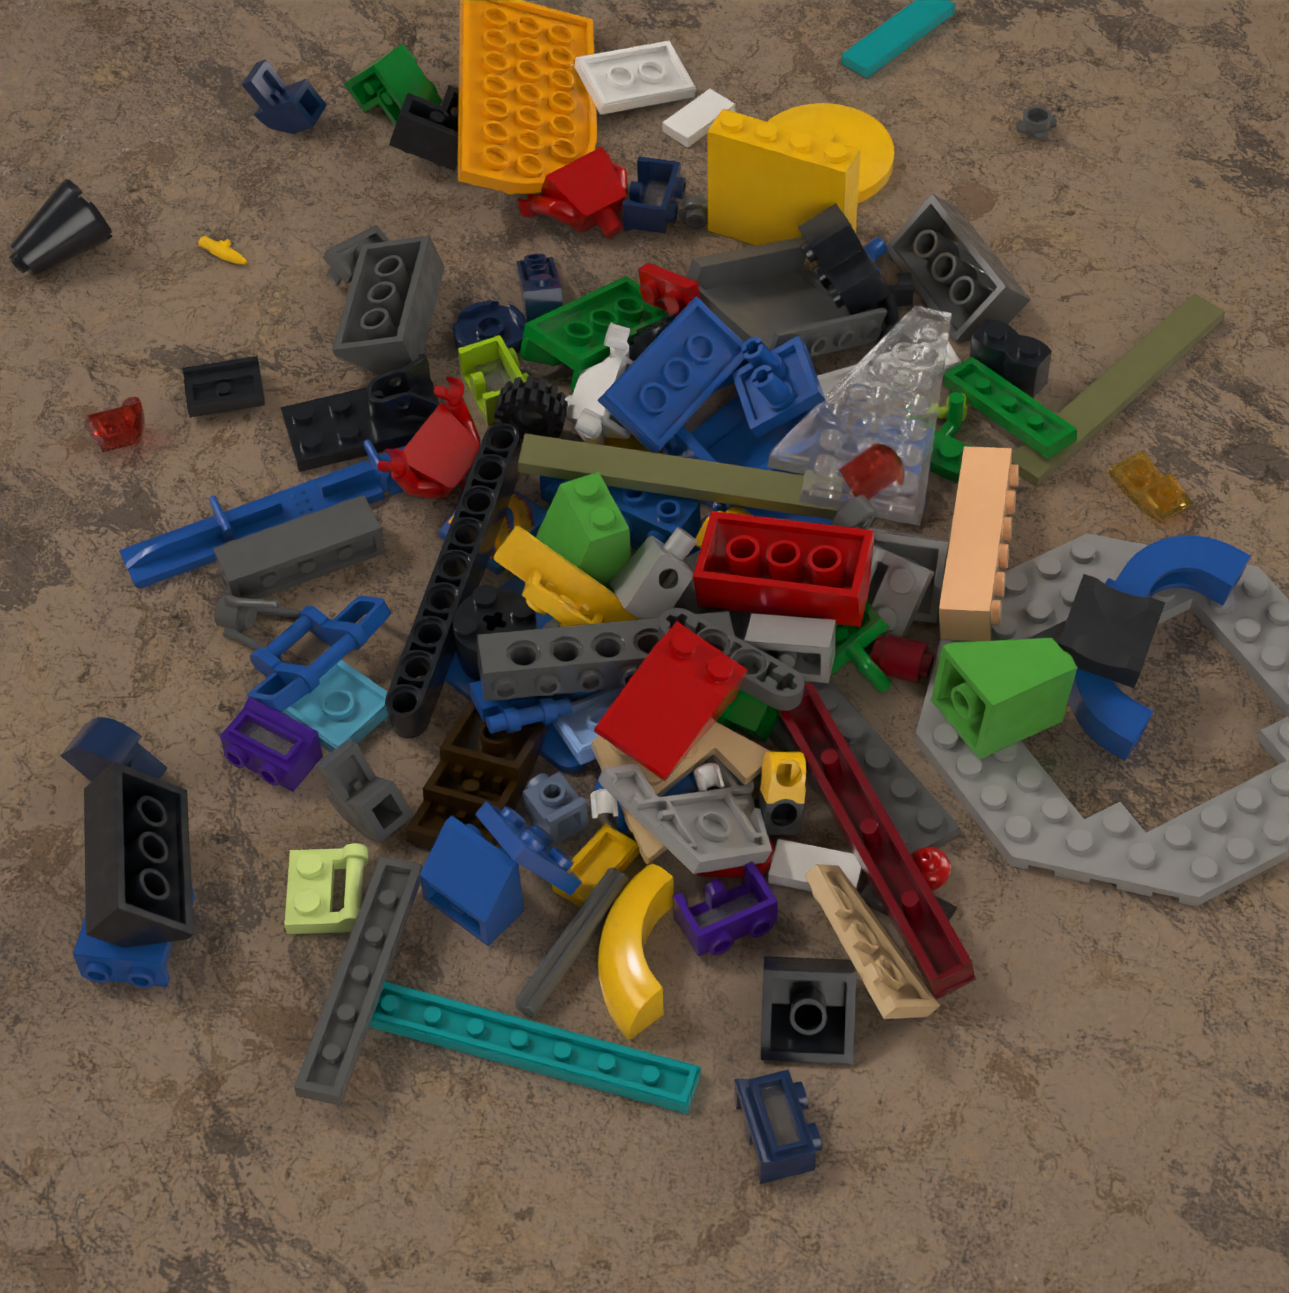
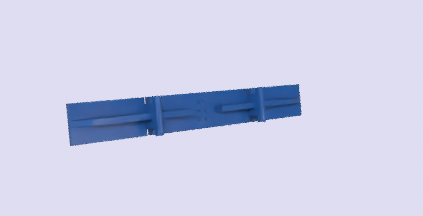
M365 440L363 444L367 452L369 464L365 460L223 512L216 496L209 497V504L213 510L214 518L211 516L119 550V553L135 587L144 588L216 561L213 548L226 544L229 541L263 531L266 528L280 525L362 495L365 496L369 504L385 499L384 492L389 491L392 496L404 492L391 477L390 472H381L377 468L379 461L391 463L390 456L387 453L378 455L372 442Z

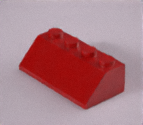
M711 511L693 574L697 605L765 615L836 620V624L861 627L869 593L874 530Z

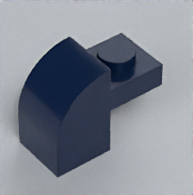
M266 59L257 62L242 83L244 89L259 106L254 116L264 125L274 130L293 134L312 128L327 106L307 79L287 86Z
M97 717L86 723L60 755L91 782L113 762L120 763L158 779L167 770V767L138 743L142 737L140 734L125 724L106 717Z

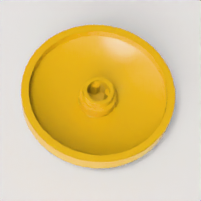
M815 103L790 108L767 121L860 149L858 203L878 193L891 177L894 165L893 140L879 121L863 111L845 105Z

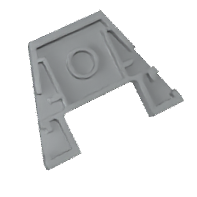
M712 755L706 764L715 763L719 765L724 787L708 790L707 792L701 791L659 797L637 764L603 769L598 779L600 784L693 874L745 866V864L751 861L754 864L764 863L769 857L772 849L761 809L755 808L751 795L754 789L753 781L744 786L715 755Z

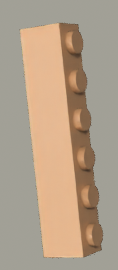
M964 446L939 605L940 639L991 641L992 626L1000 625L1002 602L1001 600H996V596L1004 597L1005 572H1000V568L1007 569L1009 559V544L1003 543L1004 541H1011L1012 517H1007V514H1015L1016 491L1011 490V488H1018L1019 465L1012 464V448Z

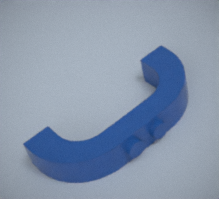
M1175 536L1159 540L1140 550L1129 560L1115 581L1108 578L1105 584L1118 591L1140 597H1152L1156 593L1169 588H1186L1196 591L1223 606L1242 577L1251 555L1217 539L1202 536ZM1077 668L1069 697V704L1075 718L1093 741L1111 754L1126 761L1144 733L1154 711L1128 697L1117 687L1114 681Z

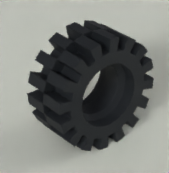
M527 376L526 382H523L522 378L518 377L515 378L514 384L509 380L505 383L504 388L502 387L500 390L494 414L495 425L499 423L513 425L517 429L522 443L525 434L559 438L563 431L568 401H565L566 396L563 391L557 393L558 387L555 384L547 387V380L541 378L540 383L534 382V377ZM524 410H531L539 414L529 413Z

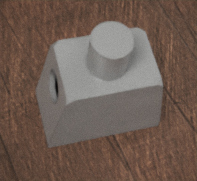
M680 527L675 529L665 544L653 536L648 537L610 583L624 609L639 619L660 618L662 613L673 609L693 578L694 572L685 558L698 541Z

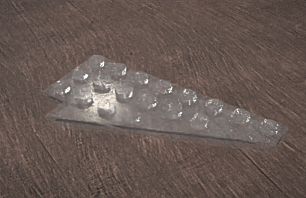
M914 306L825 396L826 400L816 405L770 451L767 467L804 475L800 502L841 510L848 502L864 494L878 511L875 517L920 526L952 313Z

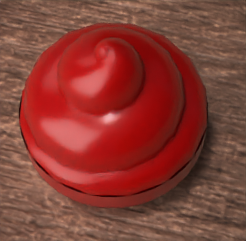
M924 847L911 854L931 891L939 889L948 881L951 874V863L946 854L934 847Z

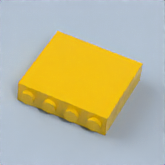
M722 109L707 131L708 231L755 246L799 237L803 238L798 226L836 203L856 233L860 149Z

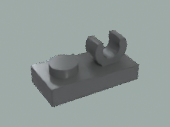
M375 225L327 249L322 258L331 267L327 272L328 278L336 286L342 280L346 284L350 283L361 246L390 240Z

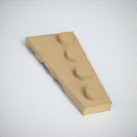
M816 864L805 875V878L812 889L814 898L825 912L883 1019L929 1017L940 1006L842 869L839 865Z

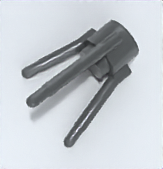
M225 594L217 602L214 619L216 625L225 627L224 637L235 639L256 651L258 648H265L266 646L241 631L253 627L257 614L299 619L298 614L301 610L281 608L280 602L276 600L239 598ZM281 656L278 658L281 662L286 663L285 658Z

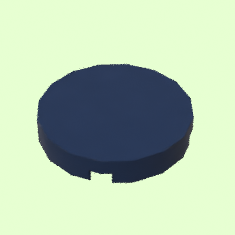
M491 300L474 303L463 309L458 315L456 324L454 322L453 336L456 348L458 349L501 335L507 348H513L516 354H518L522 346L526 323L525 316L517 307L508 304V307L499 305V301Z

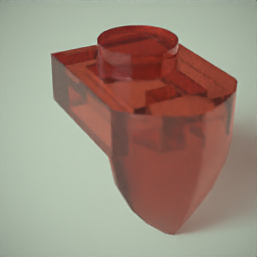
M138 397L127 398L119 408L86 416L84 426L102 453L135 445L142 440L145 415L142 403Z
M880 443L873 444L839 469L855 498L864 494L869 500L894 481H897L900 485H903L905 482V470L901 457L894 449Z

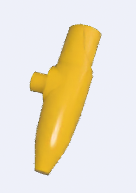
M202 236L199 239L198 246L208 250L212 255L234 264H247V260L230 247L232 244L230 240L226 239L225 241L220 240L218 242L207 236Z

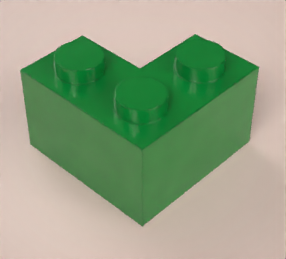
M403 43L368 64L344 83V86L363 112L380 104L394 126L397 123L407 93L438 105L443 102L438 95L435 85L426 78L417 65L416 58L405 48Z

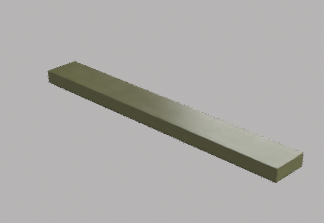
M1194 293L1057 414L1077 428V441L1049 459L1026 443L1012 454V464L1019 465V476L1038 487L1224 319L1225 311Z
M532 434L524 435L518 460V472L574 480L599 471L606 486L834 520L839 511L842 481Z

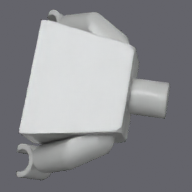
M610 323L604 345L610 347V356L603 362L583 370L579 375L573 395L565 398V401H568L567 420L575 425L574 429H576L577 434L586 443L603 445L606 437L630 438L631 433L597 401L634 362L629 359V345L627 343L630 328Z

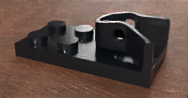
M419 354L418 359L405 367L390 370L373 378L365 388L281 407V412L298 471L301 472L367 456L363 444L365 440L372 442L377 453L384 452L385 449H397L406 446L440 402L434 394L428 359L425 354ZM393 378H400L399 380L390 381Z

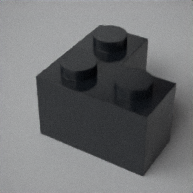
M449 85L442 105L407 93L389 146L455 171L458 165L459 89Z
M836 203L798 226L805 240L799 246L810 263L816 260L818 266L813 268V271L824 288L828 285L831 286L827 289V292L838 309L845 306L850 315L862 313L891 295L878 268L862 247L852 225Z

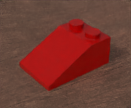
M676 621L647 655L596 725L594 732L660 779L666 781L734 701L748 670Z

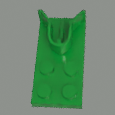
M624 276L525 323L520 357L525 361L548 364L550 366L566 364L574 370L571 383V391L574 393L580 373L587 368L599 364L610 356V347L604 345L610 323L630 328L628 337L630 341H633L632 337L638 335L636 330L665 318L669 314L663 309L644 302L640 293V284Z

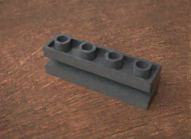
M364 495L213 548L219 574L224 585L227 584L229 595L253 599L271 595L385 554L381 526Z

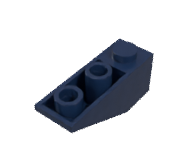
M530 254L525 256L524 260L516 261L526 323L563 306L562 288L553 257H546L545 254Z

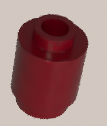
M889 634L887 637L879 635L876 638L870 658L886 676L918 684L921 676L929 677L934 654L928 652V643Z

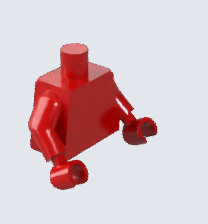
M600 147L547 174L541 189V195H537V193L527 194L528 199H517L520 214L524 217H532L539 213L572 226L580 233L597 225L604 236L609 239L617 235L624 228L617 214L621 211L623 201L628 194L627 171L623 166L610 160V155L605 152L603 147Z
M446 377L450 386L449 391L444 386H435L434 394L437 398L447 400L445 406L442 403L438 405L403 450L385 449V453L390 456L391 463L379 461L377 464L378 470L390 472L391 477L409 496L446 499L457 484L463 489L466 485L481 445V439L462 397L464 394L463 382L458 378Z

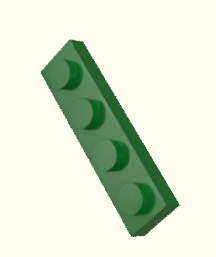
M970 357L943 374V382L946 388L952 392L965 394L967 403L1045 458H1051L1077 441V428L974 357Z

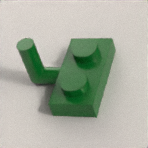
M953 392L949 395L947 421L939 431L911 418L901 427V430L932 435L931 445L923 468L956 484L959 481L964 446L972 447L953 438L962 426L965 397L960 392Z
M868 601L866 602L861 627L836 624L835 658L831 676L851 660L874 688L882 693L890 688L891 680L864 651V648L889 628V626Z

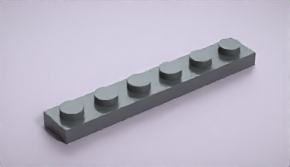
M383 856L379 857L295 1083L296 1096L339 1106L342 1105L420 886L419 874L423 868L422 864Z

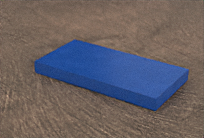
M696 296L597 401L650 452L658 453L745 359L741 350L744 342Z

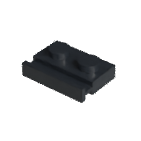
M258 356L182 368L187 409L190 418L265 406Z

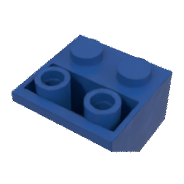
M453 816L447 819L419 874L423 899L485 945L489 946L524 912L519 864L513 861L503 847L498 849L485 840L479 829L472 824L464 825Z

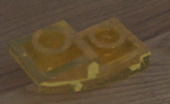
M1143 450L1113 465L1108 472V475L1121 491L1140 510L1158 523L1166 521L1193 505L1192 500L1173 475L1168 473L1162 476Z

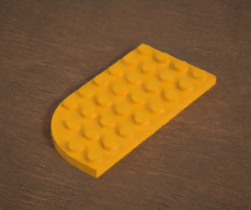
M460 0L458 181L473 186L502 191L506 194L541 193L547 174L595 150L597 142L596 106L574 67L576 57L594 54L593 19L523 0Z

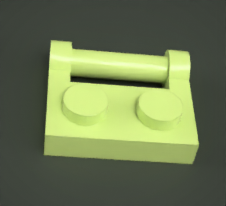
M352 843L341 849L290 850L284 923L287 934L352 932L362 905L363 868L368 864L369 849L365 845ZM335 869H346L344 908L339 912H332Z

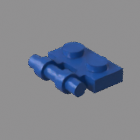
M481 681L469 683L470 697L482 721H486L490 734L504 730L508 734L521 731V726L540 721L544 725L557 722L558 717L572 714L573 711L569 697L563 698V694L484 701Z

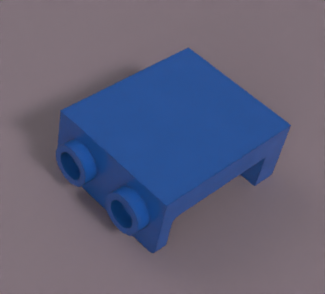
M192 888V906H193V902H194V899H195V894H194V891H193V888ZM85 915L73 956L81 976L96 983L118 981L131 983L140 988H151L152 986L167 987L170 980L167 961L173 941L123 948L86 935Z

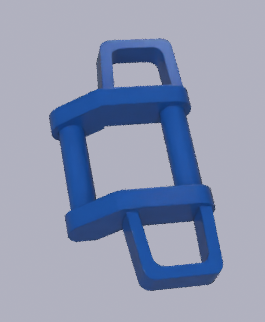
M359 596L333 620H330L316 607L307 605L299 612V619L267 647L258 648L250 655V661L254 667L267 678L251 690L247 696L279 712H283L307 693H311L319 686V679L350 651L359 650L366 644L374 632L391 615L385 600L377 597ZM366 615L358 624H355L362 616ZM309 631L331 646L309 667L284 663L278 659Z

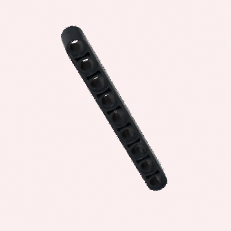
M499 423L490 427L484 434L388 689L385 705L393 730L400 737H418L429 726L456 651L453 630L454 614L459 605L479 587L520 475V472H518V460L521 452L519 433L513 425Z

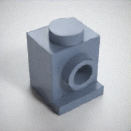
M561 772L551 777L545 773L539 774L530 780L527 789L523 791L525 812L534 824L543 828L553 837L554 841L551 846L589 827L587 802L583 797L577 795Z

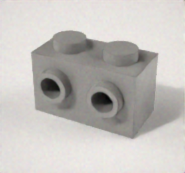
M752 613L744 640L746 643L794 668L803 676L804 681L829 683L835 658L836 620ZM744 663V668L748 670L746 674H755L760 670L754 664Z

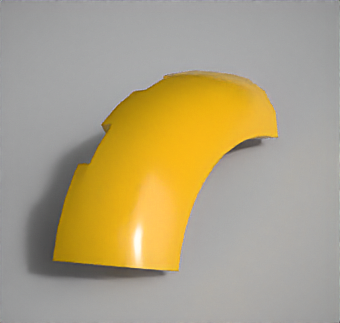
M655 864L647 865L636 874L615 899L604 924L598 948V974L603 1000L615 1024L629 1041L664 1015L663 987L649 969L643 949L658 920L673 907L674 882L671 874Z

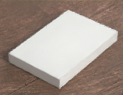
M670 41L580 56L575 59L574 67L600 115L683 100L695 96L696 87Z

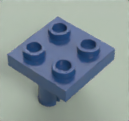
M799 335L772 351L768 349L759 337H751L743 343L741 350L749 363L731 374L750 430L757 438L826 400L806 344Z

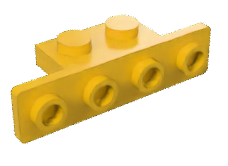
M520 526L513 528L494 554L493 558L497 563L526 582L522 596L526 598L528 606L541 615L548 613L560 622L561 627L641 620L624 609L615 593Z

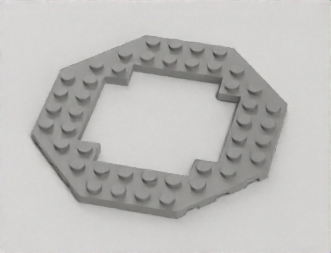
M1087 533L1006 571L1004 597L996 596V600H1001L1002 602L1000 625L992 626L991 641L1049 638L1062 632L1083 574L1098 578L1104 584L1108 578L1115 581L1129 560L1148 545ZM1247 564L1242 577L1223 606L1196 591L1186 588L1165 589L1153 595L1152 598L1165 602L1158 624L1191 609L1286 716V718L1260 730L1258 737L1260 744L1279 765L1148 832L1142 829L1121 802L1084 819L1022 741L979 760L931 701L942 646L948 643L976 641L941 639L916 729L915 744L1010 866L1028 870V866L1031 865L1054 870V876L1089 883L1090 879L1117 884L1116 889L1150 897H1152L1153 892L1179 898L1178 903L1197 907L1289 858V599L1258 566Z

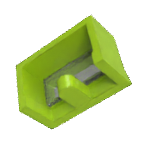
M501 335L458 348L461 376L487 425H491L495 421L494 414L501 388H504L505 383L510 380L514 384L515 378L521 377L523 382H526L527 376H529L527 373H521L515 350L507 348Z

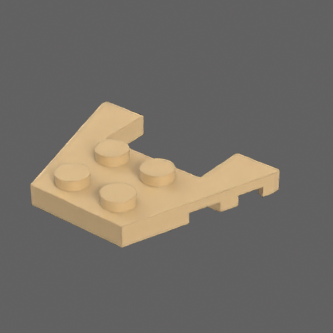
M715 722L668 779L663 781L601 736L592 741V750L602 771L607 767L637 764L659 797L663 796L712 755H715L745 786L762 772L763 758L765 753L769 751ZM620 804L625 822L630 832H633L640 847L639 852L644 862L649 865L665 852L667 848Z

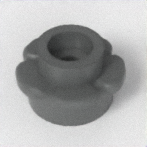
M699 195L687 197L679 209V218L684 220V223L690 228L699 229L708 224V199Z

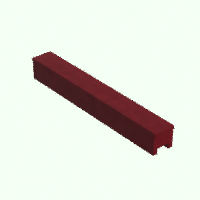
M812 682L805 684L803 700L800 705L788 711L776 709L778 720L796 752L804 754L806 770L931 993L937 1000L976 980L972 960Z

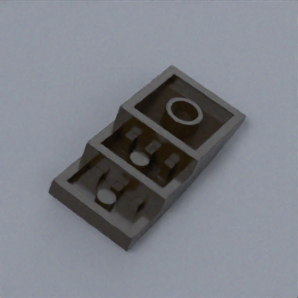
M471 699L440 747V762L423 787V802L405 829L406 841L433 848L446 820L453 816L464 825L472 824L483 834L485 840L496 847L498 841L475 814L486 801L500 810H503L505 806L515 810L537 761L551 723L544 725L540 721L521 726V731L508 734L504 730L490 734L486 721H482Z

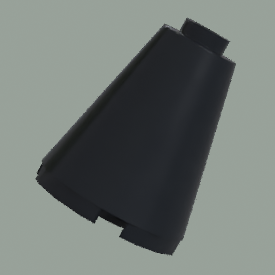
M66 179L59 184L10 245V250L13 254L9 256V259L21 274L28 271L34 276L99 246L113 237L111 235L112 230L102 214L92 202L88 203L83 197H78L83 191L71 180Z

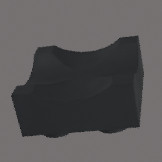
M1083 574L1058 645L1063 651L1071 655L1078 669L1134 688L1142 671L1165 602L1152 597H1140L1118 591L1104 584L1098 578Z

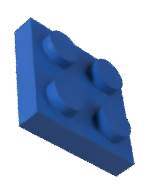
M487 801L475 814L513 861L569 895H572L582 883L571 870L574 864L573 860L555 846L552 848L553 837L537 824H533L529 828L525 825L526 821L510 807L505 806L503 810H500Z

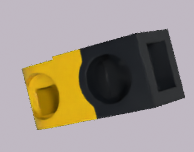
M767 751L764 755L759 799L755 800L754 806L761 809L768 835H800L806 793V761L802 752ZM772 819H787V822L778 823Z

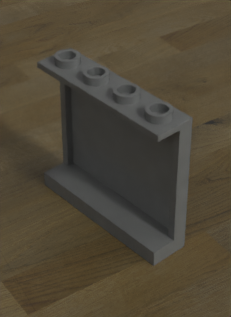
M802 237L693 258L686 278L698 282L701 301L743 342L751 337H759L768 349L772 351L799 335L806 344L810 357L876 342L882 331V324L887 314L885 308L850 315L845 306L839 309L836 307L827 292V289L830 287L826 286L824 288L817 276L804 265L806 256L799 246L800 243L805 241Z

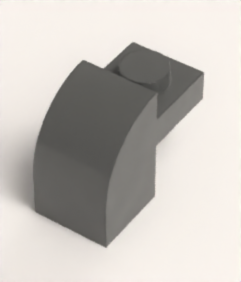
M346 740L315 765L331 791L327 798L344 820L362 835L382 842L413 816L395 783L377 777L356 742Z

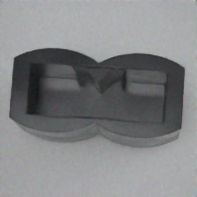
M986 319L972 334L970 357H974L1032 398L1047 384L1052 351L1046 344L1033 337L1019 335L1009 325L992 319Z

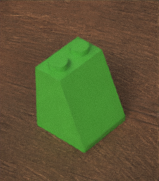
M599 471L560 484L535 538L615 593L610 583L631 558L630 529Z
M1053 638L948 643L942 646L931 701L980 760L1062 722L1078 667L1075 665L1071 655L1063 651Z

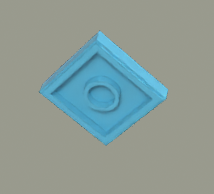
M340 660L319 679L320 684L317 688L281 712L318 731L321 746L330 753L346 740L354 741L358 744L389 716L385 705L387 691L343 660Z

